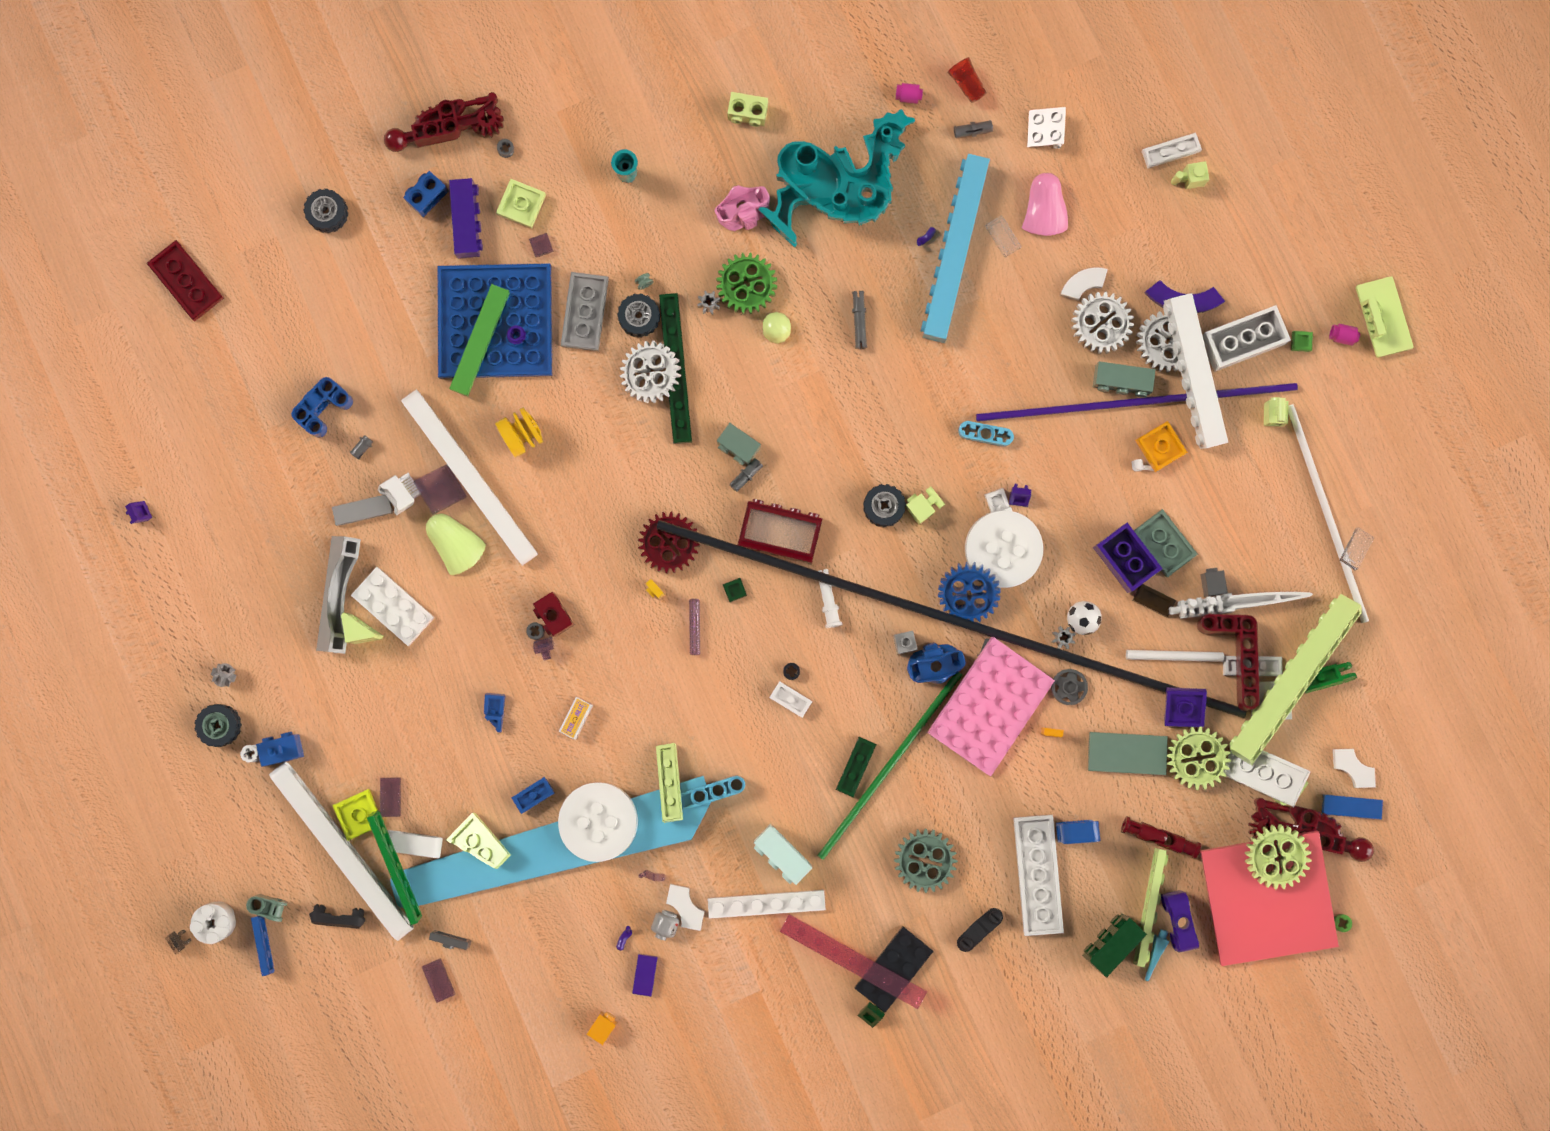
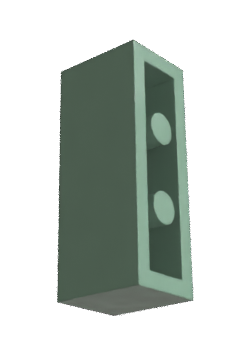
M1099 361L1095 365L1093 388H1098L1097 390L1101 392L1115 390L1117 394L1126 395L1129 392L1135 393L1137 397H1147V395L1153 392L1156 369Z

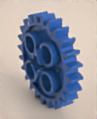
M966 562L965 567L958 563L957 570L951 567V573L945 572L946 578H941L940 581L943 585L938 587V590L941 591L938 593V597L942 598L940 605L946 604L943 607V611L950 610V614H955L974 621V618H976L979 622H981V616L986 619L988 618L987 612L994 613L993 607H998V602L996 601L1000 600V595L998 594L1001 593V588L997 587L999 581H993L996 575H989L990 568L984 571L983 564L977 568L976 562L973 563L972 567ZM975 580H981L983 584L980 586H976L973 582ZM960 581L964 585L962 587H956L954 583ZM971 590L972 595H968L967 591ZM978 598H982L985 602L982 604H978L975 602V600ZM964 600L966 603L964 605H958L956 601Z

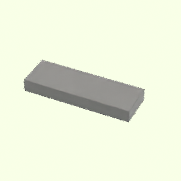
M386 495L332 507L336 526L393 513L391 502Z

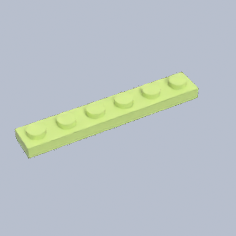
M1159 848L1154 849L1140 928L1147 935L1136 946L1133 963L1140 967H1145V964L1150 959L1148 948L1149 943L1153 942L1154 937L1152 926L1157 921V912L1155 910L1156 905H1159L1161 900L1159 889L1160 885H1163L1165 875L1162 874L1163 868L1168 862L1167 851Z

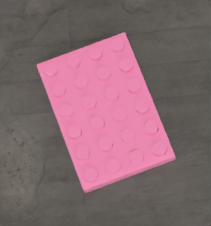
M991 637L927 733L991 777L1055 680L996 638Z

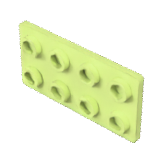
M1393 277L1357 285L1356 291L1376 357L1379 358L1412 349L1414 346Z

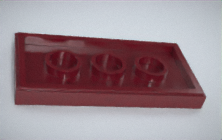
M177 240L147 262V265L194 322L224 299Z

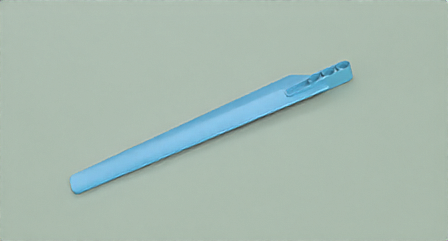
M737 775L706 785L704 776L681 782L683 820L662 822L660 789L631 798L638 815L637 832L631 845L615 858L692 840L711 802L741 793L746 785L744 778ZM734 779H739L742 782V788L739 790L733 789L731 782ZM715 785L723 787L724 792L722 795L717 796L713 793ZM696 791L704 792L705 799L703 801L695 800L694 794ZM557 821L500 839L499 841L511 856L498 869L482 862L472 854L462 851L404 869L417 904L421 906L598 862L587 861L574 855L563 843ZM391 878L390 882L395 901L400 908H403Z

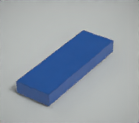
M1323 794L1322 813L1382 820L1383 800Z
M258 915L252 917L251 922L261 975L266 976L274 973L275 969L265 917Z

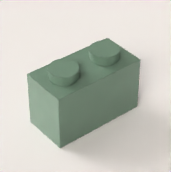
M731 423L728 424L717 439L718 449L725 454L731 453L735 456L733 459L741 465L744 463L749 465L761 448L760 443Z

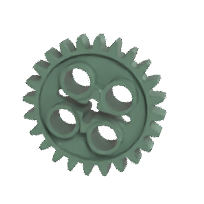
M924 828L923 834L918 829L915 836L909 833V840L903 837L902 839L905 844H898L901 851H895L899 858L894 859V862L899 863L895 870H901L898 877L905 876L903 883L910 882V889L916 885L917 892L923 887L925 893H927L929 887L935 892L936 885L942 889V882L949 884L946 879L947 876L953 878L954 876L950 871L957 869L952 866V863L958 862V860L952 858L957 853L950 851L953 844L946 845L949 839L946 837L941 840L942 833L935 836V830L933 829L928 834L926 828ZM917 843H921L924 846V850L920 854H916L913 850ZM937 848L942 850V856L939 859H935L932 856L933 851ZM909 855H914L920 858H925L926 856H928L929 860L942 863V866H936L931 863H926L925 866H923L922 861L909 858ZM916 862L919 865V869L912 873L908 867L911 863ZM932 867L938 871L934 878H930L927 875L928 870Z

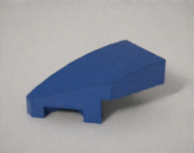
M486 693L484 700L485 719L489 720L496 728L495 730L501 733L505 694Z

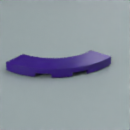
M1161 280L1144 292L1154 303L1162 308L1165 300L1186 295L1170 289ZM1214 287L1202 293L1192 294L1197 313L1210 311L1225 302Z

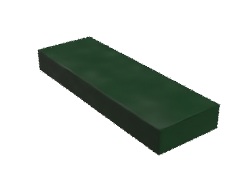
M858 737L835 790L854 797L877 744Z

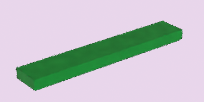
M374 811L367 817V820L410 925L417 924L422 917L421 911L380 811Z

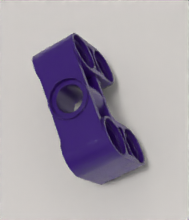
M1178 890L1161 894L1162 906L1165 912L1169 913L1173 932L1170 933L1173 949L1179 953L1199 949V941L1195 933L1186 892ZM1184 917L1186 924L1183 927H1179L1178 921Z

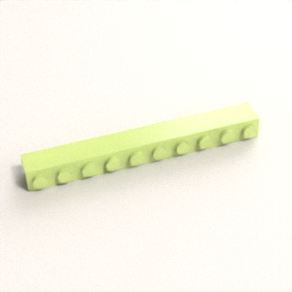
M1342 594L1337 599L1334 598L1329 605V611L1321 615L1316 629H1311L1307 636L1308 640L1305 644H1301L1298 647L1295 658L1287 662L1286 670L1282 675L1279 674L1274 681V687L1271 690H1267L1264 694V701L1253 710L1251 719L1243 723L1242 731L1238 737L1234 736L1231 740L1230 750L1232 754L1251 766L1362 613V607L1357 602Z

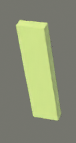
M676 744L656 746L662 822L668 823L683 820Z

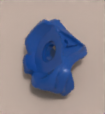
M933 642L924 645L923 650L911 655L907 671L910 678L917 683L931 682L940 684L944 683L950 676L960 672L966 662L962 651L949 644L937 645ZM934 661L941 663V669L937 672L931 670V663Z

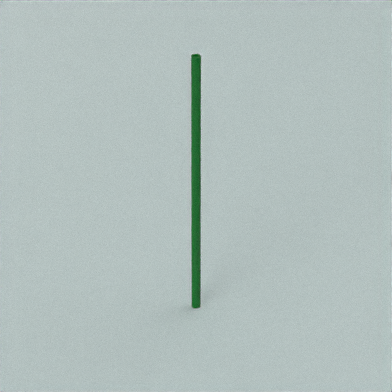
M958 672L951 677L817 855L819 858L825 859L963 674Z

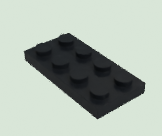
M902 926L854 988L886 1013L934 951Z

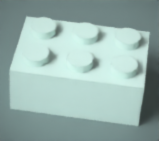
M771 824L754 840V849L761 856L765 854L769 858L768 863L775 870L779 868L783 872L782 877L789 884L793 882L797 885L812 869V864Z

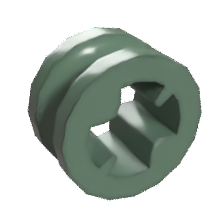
M645 273L635 279V283L639 284V290H643L653 284L654 281L649 278V273Z

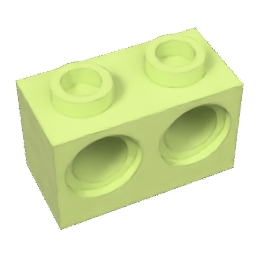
M731 92L727 113L728 120L735 124L749 123L753 127L765 126L768 98ZM740 106L743 110L736 112L734 108ZM754 110H760L762 113L760 115H754L752 112Z

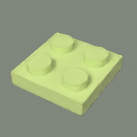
M510 179L496 214L532 229L546 193Z

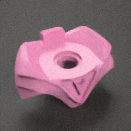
M739 185L734 186L726 198L715 208L719 223L731 231H736L743 227L749 230L757 226V220L765 217L758 209L760 207L769 209L770 197L768 191L764 186L753 188ZM739 202H746L737 208Z

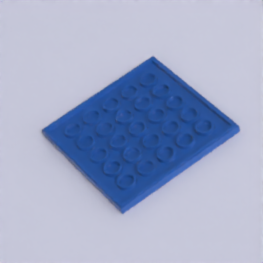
M551 263L437 266L439 379L454 378L491 284L509 290L510 294L476 378L553 376ZM514 325L521 326L526 332L525 340L518 345L512 344L507 339V331ZM514 333L513 337L518 338L520 333Z

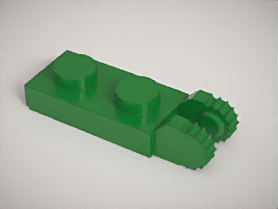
M1351 662L1322 667L1305 691V694L1355 680L1357 678L1355 672L1345 675L1340 673L1352 668Z

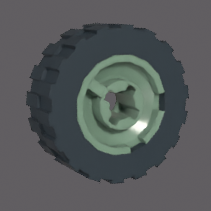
M214 704L203 708L198 713L194 729L197 733L196 736L200 738L202 743H205L207 746L223 747L231 744L232 741L238 738L242 723L240 722L241 718L238 716V712L233 710L232 707L224 704ZM218 722L221 728L217 729L215 724Z

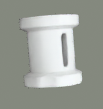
M246 745L240 752L242 760L248 763L258 762L257 746ZM252 751H254L255 754H253V755L250 757V756H249V753H251Z

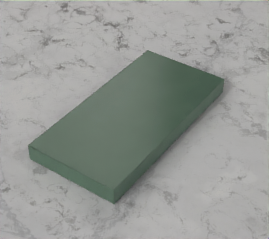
M1089 732L1088 771L1166 775L1168 736Z

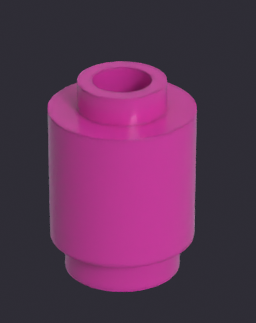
M897 84L895 100L918 104V100H922L923 89H920L919 84Z
M1340 323L1338 325L1333 324L1329 334V339H1332L1334 342L1350 346L1357 343L1360 338V332H1358L1357 327Z

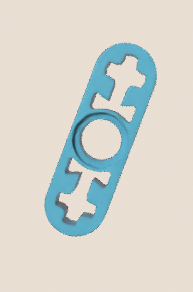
M972 421L963 422L958 429V433L963 439L997 446H1008L1014 439L1013 432L1010 429ZM966 425H968L970 430L975 431L976 427H979L977 431V437H974V432H969V434L966 435L965 431L962 430V428H965ZM982 429L990 430L991 437L989 439L982 438ZM995 430L998 431L996 435L1001 436L1003 433H1007V437L1010 439L1002 442V438L996 437V441H994Z

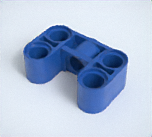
M324 377L305 394L303 399L293 408L291 415L308 433L320 438L327 433V425L318 417L331 402L340 409L347 410L353 405V398L334 380ZM332 383L331 390L325 391V386ZM346 396V401L343 404H339L340 397ZM302 411H306L305 418L300 420L299 414ZM320 424V429L317 432H313L314 425Z
M1099 821L1056 822L1058 842L1075 844L1100 841Z

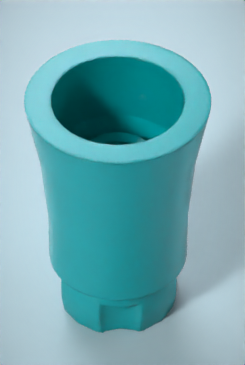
M619 150L612 156L611 166L622 182L632 183L637 176V157L630 150Z

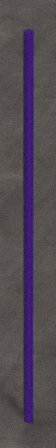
M1297 383L1217 390L1216 393L1218 398L1295 391L1298 389ZM1187 394L976 414V421L1186 401Z

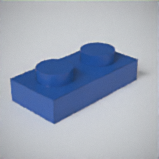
M543 777L511 798L520 813L523 814L555 794L546 777Z

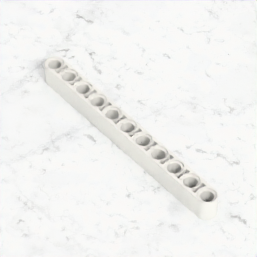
M416 389L403 398L401 401L520 564L523 566L537 556L538 553L420 392Z
M285 761L269 774L272 781L391 936L399 941L413 930L414 926L410 925L406 914L397 905L396 901L353 845L347 841L343 832L293 767Z

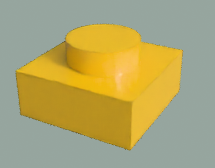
M652 579L645 583L648 586L646 591L652 598L657 596L660 599L665 595Z

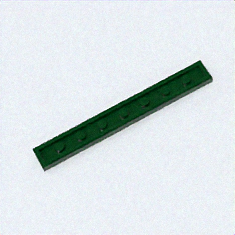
M678 293L659 295L664 347H669V352L675 353L673 358L679 359V362L675 365L681 367L680 370L676 371L681 377L675 378L679 384L672 385L675 391L670 389L668 391L670 395L669 405L673 444L692 443Z

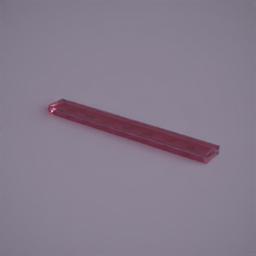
M791 914L787 916L780 930L781 933L916 1009H919L927 993L923 988Z

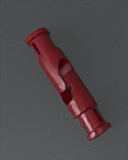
M1128 816L1125 817L1122 823L1121 833L1127 832L1143 841H1153L1160 847L1179 854L1181 852L1188 854L1193 859H1196L1200 853V842L1188 841L1185 837L1175 833L1157 829L1144 822L1139 823L1130 820ZM1168 836L1171 838V845L1164 844Z

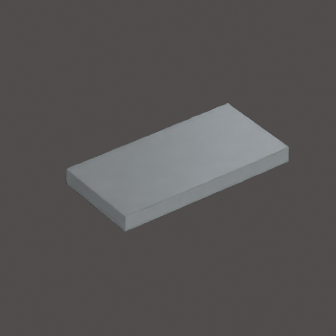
M571 272L561 347L599 352L609 282L608 276Z

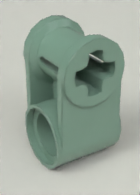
M258 894L248 899L246 908L252 914L272 921L282 922V912L288 902L279 898ZM255 899H258L261 902L260 909L255 908Z

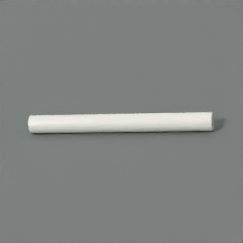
M1126 650V659L1223 662L1224 653Z

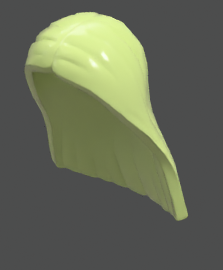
M443 513L435 514L428 520L426 524L427 536L438 551L450 575L460 574L477 563V560L480 559L485 551L486 544L475 533Z

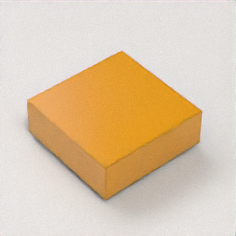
M1041 728L1043 736L1063 737L1064 730Z

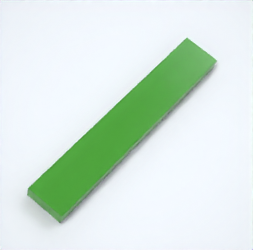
M491 284L449 388L450 390L467 397L469 396L510 294L509 290Z

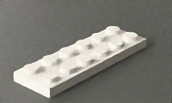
M1053 815L1015 817L1013 822L1024 936L1064 933Z

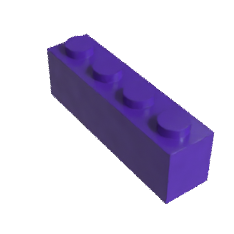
M472 178L449 180L454 254L458 259L480 257V251H483L482 240L479 239V232L482 229L481 222L478 221L477 214H480L479 202L476 203V196H479L478 184H475Z

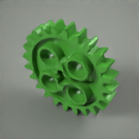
M742 253L741 258H738L735 254L734 261L728 258L729 265L722 264L724 271H718V274L722 277L716 278V281L721 283L716 288L717 290H722L718 293L719 297L724 296L722 303L729 302L728 309L734 306V311L737 312L741 309L742 314L745 313V310L752 314V309L754 308L759 312V306L765 309V302H772L769 296L775 297V292L772 290L777 289V285L772 284L777 282V277H772L775 274V270L769 271L771 263L765 265V258L759 261V255L757 254L755 258H752V253H749L748 257H745L744 253ZM755 268L757 272L754 275H749L747 270ZM732 275H737L740 278L737 282L729 280ZM746 280L748 283H750V286L748 287L746 286V284H744V281ZM757 285H762L764 287V290L762 292H756L754 290V287ZM744 292L747 296L745 299H739L737 294Z

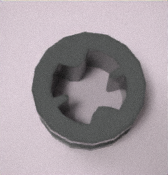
M502 139L498 142L497 151L499 155L503 158L513 155L514 146L510 140ZM506 144L507 147L508 145L510 146L508 148V152H505L504 150L503 152L501 151L503 149V145Z
M533 622L528 625L526 633L529 638L539 640L544 636L545 630L541 624ZM536 626H538V631L540 632V634H535L534 637L532 636L533 632L531 631V628H536Z

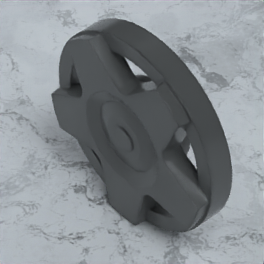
M1065 669L1054 676L1053 680L1055 681L1051 686V690L1057 701L1065 705H1075L1085 698L1088 691V683L1082 673L1074 669ZM1068 672L1066 677L1060 676L1061 674ZM1077 675L1081 677L1083 682L1077 681ZM1055 684L1059 687L1057 691H1055ZM1084 691L1082 696L1078 698V692ZM1067 697L1070 702L1063 701L1062 699Z

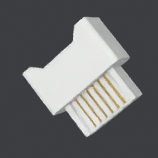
M409 473L399 479L395 475L378 487V492L386 495L395 507L394 513L396 515L411 507L414 499L423 492L410 477Z

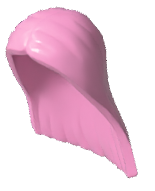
M1052 173L1039 174L1034 178L1030 188L1028 208L1022 229L1032 234L1044 236L1063 233L1068 228V216L1060 180Z

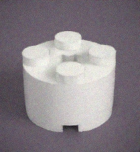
M218 901L201 906L194 912L191 918L190 931L200 942L206 944L217 943L227 938L234 931L236 926L234 910L227 903ZM212 919L215 920V921H214L215 926L212 925V921H211Z

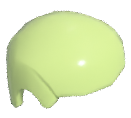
M774 312L766 316L763 321V335L766 339L773 343H781L790 336L791 323L785 314Z

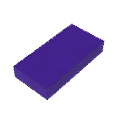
M638 954L632 994L652 997L658 956Z

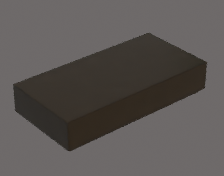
M1144 584L1138 587L1132 600L1166 618L1170 614L1169 607H1173L1176 602L1175 599Z

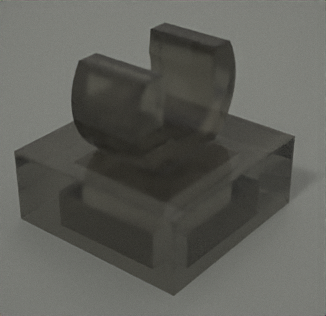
M181 930L178 934L174 931L166 937V941L175 955L182 952L185 946L191 942V939L181 940V935L186 932L185 930Z

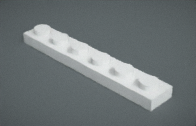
M824 890L708 898L709 918L826 910Z

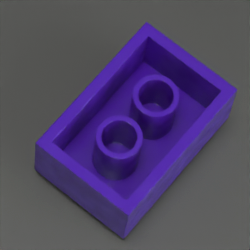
M1128 522L1092 547L1127 593L1134 591L1163 569Z

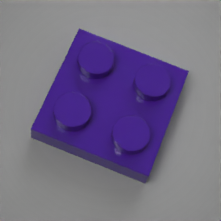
M1166 687L1164 725L1204 727L1207 690Z

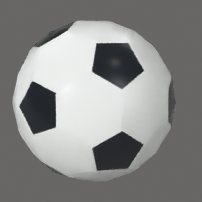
M1081 601L1071 606L1067 614V621L1069 627L1075 633L1089 635L1098 630L1102 616L1095 604Z

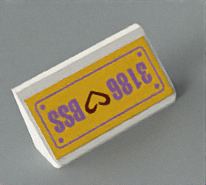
M576 697L559 732L576 740L593 705Z

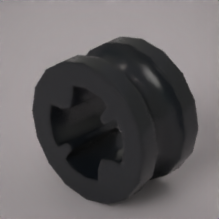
M788 663L783 668V674L788 680H795L800 675V668L795 663ZM789 666L797 669V674L794 673V677L786 674V669L789 670Z

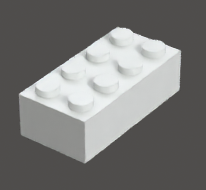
M1276 305L1207 331L1202 335L1207 356L1214 372L1281 347L1291 341Z

